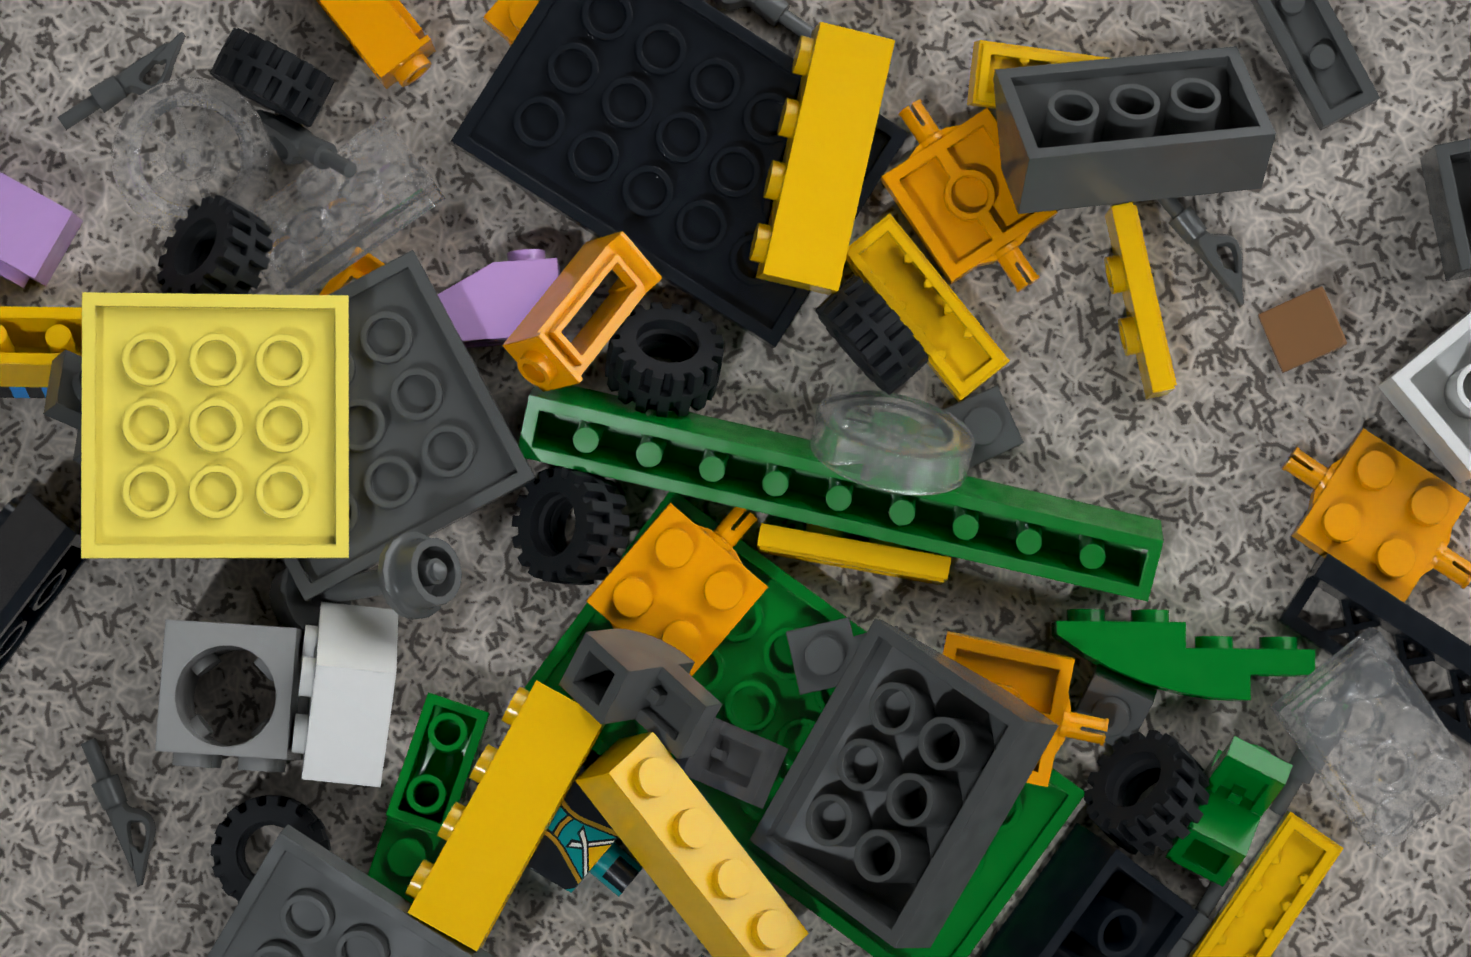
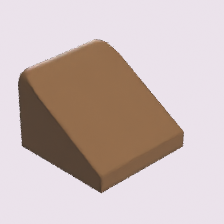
M1322 286L1257 315L1282 373L1337 351L1347 345L1345 335Z

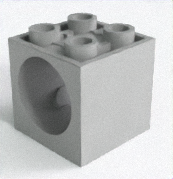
M165 619L155 751L173 752L172 765L221 768L222 756H237V770L285 772L286 760H302V754L291 753L295 714L298 713V691L304 630L290 627ZM248 650L258 657L254 661L255 665L275 684V707L271 718H266L251 733L252 739L239 745L228 746L211 737L210 735L213 733L212 728L201 714H196L194 705L195 688L199 677L208 673L221 662L219 656L232 651Z

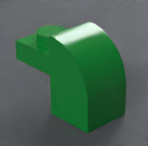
M1234 736L1224 751L1218 749L1204 772L1208 776L1210 786L1204 789L1210 796L1208 804L1200 805L1198 808L1203 813L1202 818L1198 824L1190 822L1186 828L1191 833L1182 840L1179 836H1176L1172 839L1173 847L1168 849L1165 858L1223 887L1247 856L1262 815L1286 785L1293 765L1272 755L1261 746L1250 744Z

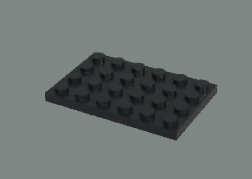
M540 0L460 125L450 144L594 236L600 238L623 231L662 276V279L771 348L777 346L810 293L809 290L756 278L759 262L749 260L756 226L758 223L768 225L773 200L763 197L768 171L772 160L782 162L787 143V137L778 135L783 106L786 98L796 100L802 75L792 73L794 59L703 0ZM880 114L877 119L855 219L909 134Z

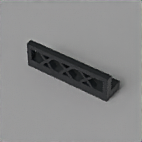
M1330 554L1318 557L1278 621L1471 746V729L1468 726L1463 701L1471 700V692L1461 694L1458 678L1471 686V646ZM1317 586L1339 600L1344 627L1319 631L1297 617ZM1350 608L1370 621L1353 624ZM1379 626L1392 634L1398 662L1373 666L1360 657L1355 631ZM1346 633L1350 650L1331 639L1330 636ZM1404 643L1424 656L1407 659ZM1433 661L1446 669L1452 696L1427 701L1414 692L1409 666ZM1400 668L1403 685L1383 672ZM1454 703L1457 720L1437 707Z

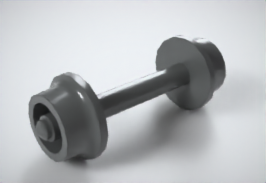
M419 532L400 533L386 543L380 554L377 570L357 573L310 601L304 600L288 568L285 567L276 574L271 583L270 604L276 619L284 627L305 630V625L318 626L321 602L351 605L353 600L379 595L384 596L387 604L398 615L410 620L429 618L440 610L442 605L455 598L460 589L462 572L455 550L446 541L439 538H430Z

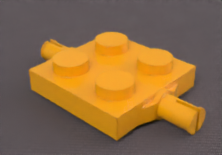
M921 99L913 102L911 109L909 106L905 107L898 115L903 119L919 145L906 161L881 177V182L949 284H953L979 266L994 264L997 261L1015 286L1017 292L1024 290L1028 284L1030 286L1036 282L1040 276L1036 274L1019 247L1029 233L1055 217L1058 212L1053 210L1018 214L1001 170L997 121L989 109L985 108L961 125L946 127L940 130L922 104Z
M1364 428L1359 431L1343 457L1328 468L1301 451L1299 447L1293 450L1289 456L1290 459L1285 462L1282 470H1286L1313 488L1308 511L1291 535L1293 538L1321 556L1330 554L1404 603L1420 577L1433 568L1461 586L1460 588L1462 589L1469 585L1471 582V562L1447 547L1450 542L1452 527L1468 504L1469 497Z
M669 503L585 601L610 621L613 629H628L645 633L683 652L695 662L689 673L693 676L768 588L766 584L743 566L737 552L733 549L758 519L751 512H748L732 530L731 527L747 510L734 506L716 529L712 531L695 524L672 503Z
M947 631L943 655L1009 691L1059 725L1026 783L1048 787L1054 756L1064 743L1065 737L1104 746L1105 733L1081 727L1107 732L1109 719L1071 712L1068 691L1075 658Z

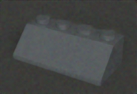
M1237 46L995 69L993 83L1001 170L1018 214L1262 188L1276 132Z

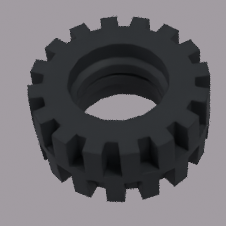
M233 28L210 71V75L230 89L306 127H311L334 84L332 78L328 77L321 70L314 68L307 61L299 59L293 53L279 48L268 40L265 41L259 36L239 28Z
M216 195L215 198L210 196L203 198L200 207L196 204L191 206L187 210L188 217L185 220L181 218L174 226L176 233L173 237L168 236L163 246L167 248V252L159 258L158 266L163 270L157 274L158 283L162 285L160 288L162 293L248 294L252 287L257 289L262 281L258 276L261 270L268 268L270 259L266 257V253L271 251L273 246V240L268 238L272 233L270 227L265 224L264 220L247 209L220 195Z
M854 275L839 287L838 292L832 293L815 309V312L819 315L818 318L826 326L829 334L839 343L838 345L849 355L864 374L888 395L903 385L929 361L927 354L923 351L924 348L914 338V334L908 326L900 320L899 315L887 305L886 301L879 294L874 292L869 284L864 283L858 276Z
M651 302L649 310H645L641 304L636 306L609 340L605 377H608L607 385L610 391H619L618 400L625 405L632 401L636 403L635 411L646 414L648 409L656 410L657 417L667 418L668 411H675L678 417L686 416L689 414L690 406L696 411L704 408L706 401H711L715 395L724 355L722 334L716 335L717 326L711 320L702 323L703 314L694 309L689 314L682 312L683 305L672 303L671 309L663 308L662 302ZM661 356L674 359L677 362L667 363L651 357Z
M559 467L538 472L539 479L525 485L529 492L528 495H519L515 505L521 508L520 515L512 516V527H518V535L512 537L513 547L522 549V553L517 557L520 564L530 567L528 573L531 576L546 582L592 585L594 580H604L609 574L607 567L614 568L621 560L617 554L618 548L626 549L628 538L622 536L623 528L630 527L629 515H622L621 509L627 505L624 495L615 494L618 486L613 480L605 479L604 476ZM573 508L576 519L575 531L570 544L567 545L565 536L566 520L570 510Z
M1149 730L1146 737L1141 732L1130 735L1129 743L1125 744L1119 740L1112 745L1114 753L1110 757L1103 754L1096 762L1101 768L1098 772H1090L1087 782L1093 788L1084 791V801L1089 805L1085 808L1088 816L1112 841L1130 854L1136 855L1139 851L1144 856L1154 855L1156 846L1162 851H1166L1173 847L1172 839L1176 836L1183 840L1191 833L1186 827L1190 822L1198 824L1202 818L1203 813L1198 808L1200 805L1208 804L1210 794L1204 788L1210 786L1208 776L1203 772L1202 766L1172 736L1167 733L1162 735L1158 730ZM1157 783L1153 791L1145 799L1137 803L1141 794L1151 785Z
M265 795L246 800L227 813V817L222 823H219L214 833L216 838L214 844H211V856L214 858L212 869L215 878H219L223 885L221 888L228 896H232L239 903L255 874L246 863L245 848L251 835L263 826L275 825L285 828L287 825H290L327 850H331L330 839L327 837L323 822L307 805L282 795Z

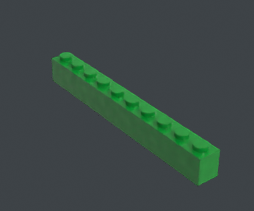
M534 385L528 397L518 445L526 459L1147 602L1149 600L1164 542L1161 520L692 412H689L686 416L678 417L675 411H668L667 418L657 417L656 410L648 409L646 414L635 411L636 403L632 401L625 405L618 400V395L574 385L545 392Z

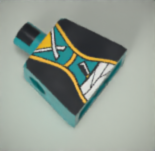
M584 765L575 780L587 769ZM574 780L527 867L571 893L590 872L619 897L643 867L615 844L619 836Z

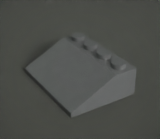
M875 618L750 841L894 948H931L1059 725L1004 688L885 621Z

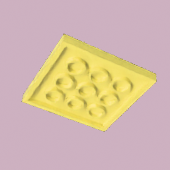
M82 292L81 559L349 558V295Z

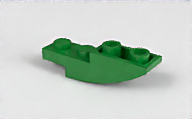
M1066 609V621L1056 620L1051 623V636L1077 655L1095 665L1100 664L1111 671L1131 678L1148 687L1172 694L1208 700L1244 702L1251 700V676L1309 677L1315 675V649H1298V637H1259V649L1233 648V636H1195V648H1186V622H1169V610L1135 609L1131 610L1130 621H1105V609Z
M429 692L386 812L387 820L368 872V876L410 903H413L415 899L405 894L414 874L424 859L435 864L447 842L437 836L455 802L457 801L462 805L464 803L471 780L469 777L476 764L490 716L489 712Z

